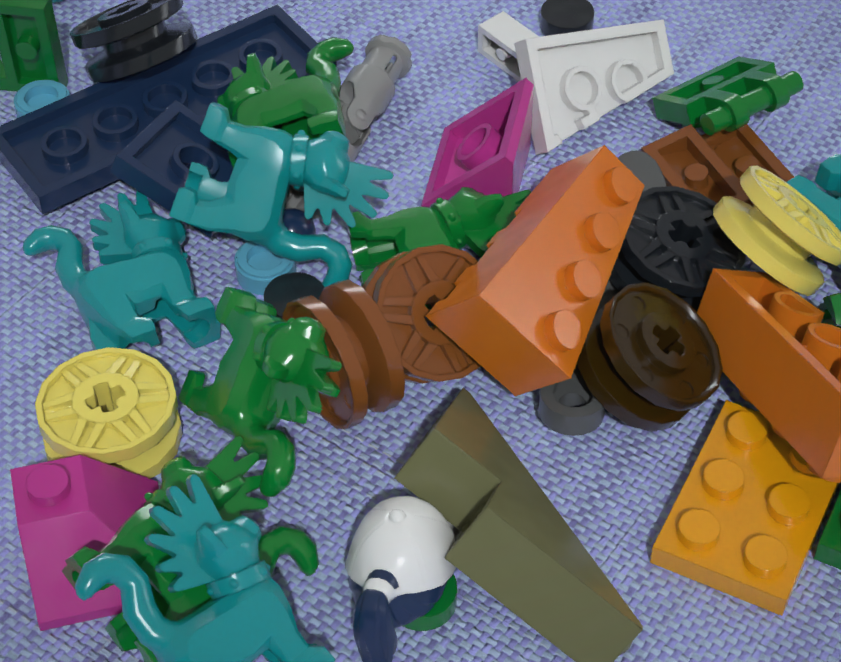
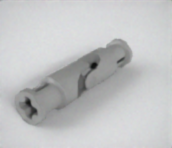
M385 35L373 37L365 47L366 58L362 64L353 67L341 85L339 99L345 121L346 137L350 141L348 155L352 162L355 161L371 132V122L385 112L394 97V84L397 79L404 77L412 67L411 51L398 38ZM392 56H395V57H396V60H395L394 63L389 62V61L391 60ZM292 185L289 186L285 209L296 208L304 211V187L295 189ZM318 208L316 209L311 219L319 218L321 216Z

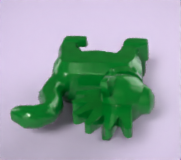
M331 37L319 42L307 53L306 72L309 76L298 78L296 70L292 69L289 60H284L277 66L274 57L271 56L261 66L256 53L248 54L246 73H243L238 67L231 69L234 80L231 81L225 93L218 96L217 103L228 108L231 121L243 125L272 127L285 130L293 136L299 130H304L310 139L320 137L326 131H338L346 136L345 121L339 99L341 79L339 69L333 62L352 54L354 50L353 44L348 39ZM228 151L232 167L234 168L237 157Z
M462 187L449 200L437 198L436 202L431 204L430 207L403 209L386 217L372 220L359 211L352 212L356 225L353 228L348 225L347 227L356 270L363 271L360 275L361 287L376 266L398 253L407 252L418 247L443 244L460 250L468 248L472 249L481 258L488 250L487 243L498 231L506 228L516 217L514 212L530 195L531 191L524 190L507 196H502L501 194L484 195L473 188ZM430 304L425 305L428 309H432Z
M226 287L217 305L215 315L216 319L228 329L233 341L220 362L214 383L203 386L206 375L201 371L189 370L178 399L196 415L211 420L218 428L234 437L242 436L243 444L241 447L248 454L256 452L259 454L258 460H267L259 484L260 492L266 497H275L291 483L296 469V451L287 435L281 430L274 429L281 419L304 425L307 422V411L321 413L322 405L319 393L337 398L341 390L326 373L340 371L342 364L329 357V351L324 339L326 329L320 321L310 317L289 318L286 321L276 317L277 310L272 304L256 299L251 292Z
M237 436L205 467L194 466L185 456L176 457L168 461L161 469L162 484L160 489L155 490L153 493L147 492L144 495L146 500L144 507L136 510L119 527L108 545L99 552L83 547L65 560L67 565L62 570L63 574L75 589V583L84 563L101 553L128 555L148 575L155 603L164 617L177 621L189 615L210 601L211 597L207 594L206 584L175 593L168 591L169 584L177 577V574L158 573L155 571V566L170 559L171 555L147 545L144 542V538L150 534L170 535L150 516L149 509L154 506H161L176 514L166 496V489L170 486H177L190 499L186 478L189 475L195 474L201 479L223 520L231 521L241 516L242 513L262 511L268 507L266 500L246 496V494L260 488L259 484L262 475L243 477L258 461L259 454L253 452L235 462L233 459L243 444L242 436ZM279 525L261 536L258 544L260 560H265V563L270 565V577H272L278 558L283 555L290 556L300 571L306 576H311L316 572L319 565L317 545L304 531ZM105 584L98 591L105 590L113 584ZM123 612L108 623L105 630L121 651L138 648L144 662H157L152 651L140 643L123 618Z

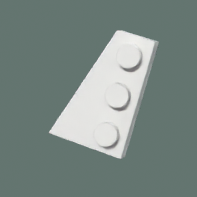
M664 19L528 38L514 43L521 80L527 78L534 85L531 133L536 155L551 151L562 144V141L579 130L586 129L599 121L603 115L621 104L628 103L674 74Z

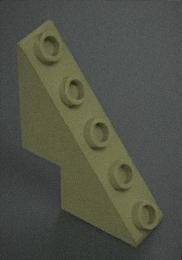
M462 388L422 438L394 479L418 498L433 505L447 521L460 530L445 556L446 560L575 662H614L619 655L625 653L630 648L632 641L643 630V625L471 393Z

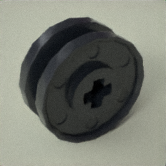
M129 0L102 11L73 28L70 36L75 47L85 49L102 46L104 49L85 65L84 68L89 79L94 83L107 82L132 75L172 58L195 43L197 34L191 23L165 24L164 22L182 8L183 0Z
M676 186L652 187L641 194L610 279L619 292L627 285L649 283L666 288L686 301L697 313L713 268L740 270L745 263L746 255L724 233L714 218L713 208L717 204L716 202L699 192Z

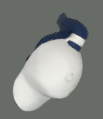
M413 496L391 497L376 504L358 526L346 559L345 569L350 576L349 588L356 602L353 612V633L363 662H392L398 644L395 628L409 624L427 614L441 598L447 581L453 576L456 569L453 564L445 559V556L460 530L447 521L433 505Z

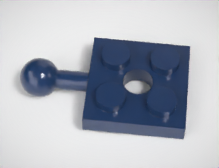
M175 100L116 155L110 173L168 211H171L178 189L185 187L189 168L186 165L191 164V162L206 165L210 169L211 176L221 182H229L233 167L228 150L200 132L204 118ZM296 208L284 209L283 223L289 231L302 235L316 234L313 220L311 218L306 219L304 211ZM193 226L210 238L216 233Z

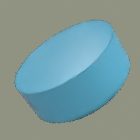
M37 80L26 84L18 90L14 97L17 118L69 96V90L62 83L53 80Z
M247 241L235 254L234 262L238 283L243 289L256 295H264L265 288L276 277L286 273L297 272L295 261L274 255L265 246Z

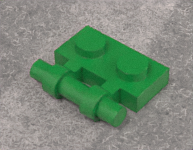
M738 56L652 97L658 119L679 123L683 128L690 124L694 128L702 127L703 131L711 136L722 130L733 132L747 125L750 116L762 110L773 112L786 106L789 103L790 97L801 92L804 85L801 76L796 71H790L779 76L776 74L774 62Z

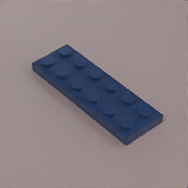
M277 4L197 39L186 50L153 67L119 79L96 83L0 125V162L39 211L45 214L118 180L119 178L110 173L116 155L173 101L180 102L205 118L210 103H217L218 96L224 94L231 81L234 80L231 69L238 67L243 73H246L248 54L256 53L261 66L271 56L274 57L277 66L282 61L289 60L292 69L296 70L298 78L309 76L306 72L307 53L318 43Z

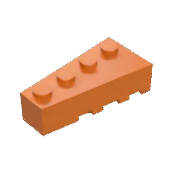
M605 145L552 168L514 212L516 217L513 221L492 237L486 245L488 250L476 264L467 267L454 282L455 289L446 299L438 301L427 313L426 317L514 396L571 379L645 185Z
M713 268L697 314L705 321L718 345L723 368L722 372L739 389L740 396L753 404L772 424V430L779 437L787 440L807 462V467L813 474L830 482L841 483V328L821 323L825 314L823 311L774 279L768 273Z

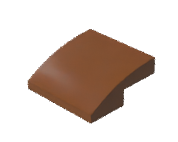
M690 124L641 147L642 152L649 154L657 162L664 176L666 186H676L699 192L716 203L724 196H732L751 206L754 205L740 185V177L749 166H759L766 169L785 182L794 178L791 172L748 124L733 132L722 130L711 136L706 133L700 135Z

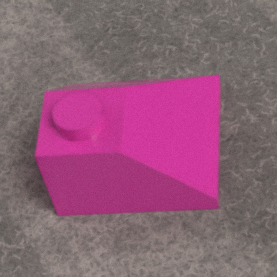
M82 455L10 469L17 525L40 631L123 612L121 592L114 584L105 590L96 592L91 598L83 601L77 596L76 590L65 577L62 570L67 565L65 560L83 547L99 552L108 545L119 527L136 510L144 507L146 502L144 495L147 492L153 493L159 489L158 481Z

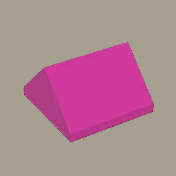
M527 78L519 81L444 128L421 204L422 207H430L431 204L436 202L437 198L449 200L462 187L473 188L484 195L501 194L502 196H507L519 192L531 145L534 85Z

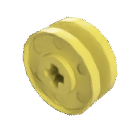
M749 166L740 177V185L754 205L751 206L732 196H724L713 208L714 218L731 241L770 276L795 292L806 296L815 294L825 282L822 272L811 258V255L835 266L841 265V231L821 210L790 184L759 166Z
M108 347L83 352L58 365L42 382L35 401V409L48 461L82 455L151 479L160 474L163 466L177 455L183 434L177 409V395L172 375L157 359L134 349Z

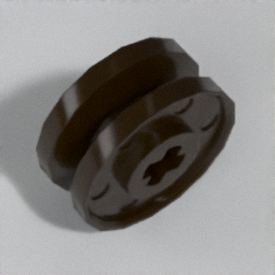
M649 283L627 285L596 312L577 361L578 368L590 392L609 413L631 427L650 432L671 428L692 408H697L719 388L723 369L718 345L705 321L686 301L666 288Z

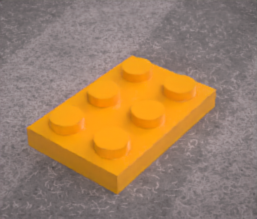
M726 400L652 547L650 563L782 616L839 483L824 480L813 474L808 469L807 462L787 440L779 437L772 430V424L760 412Z

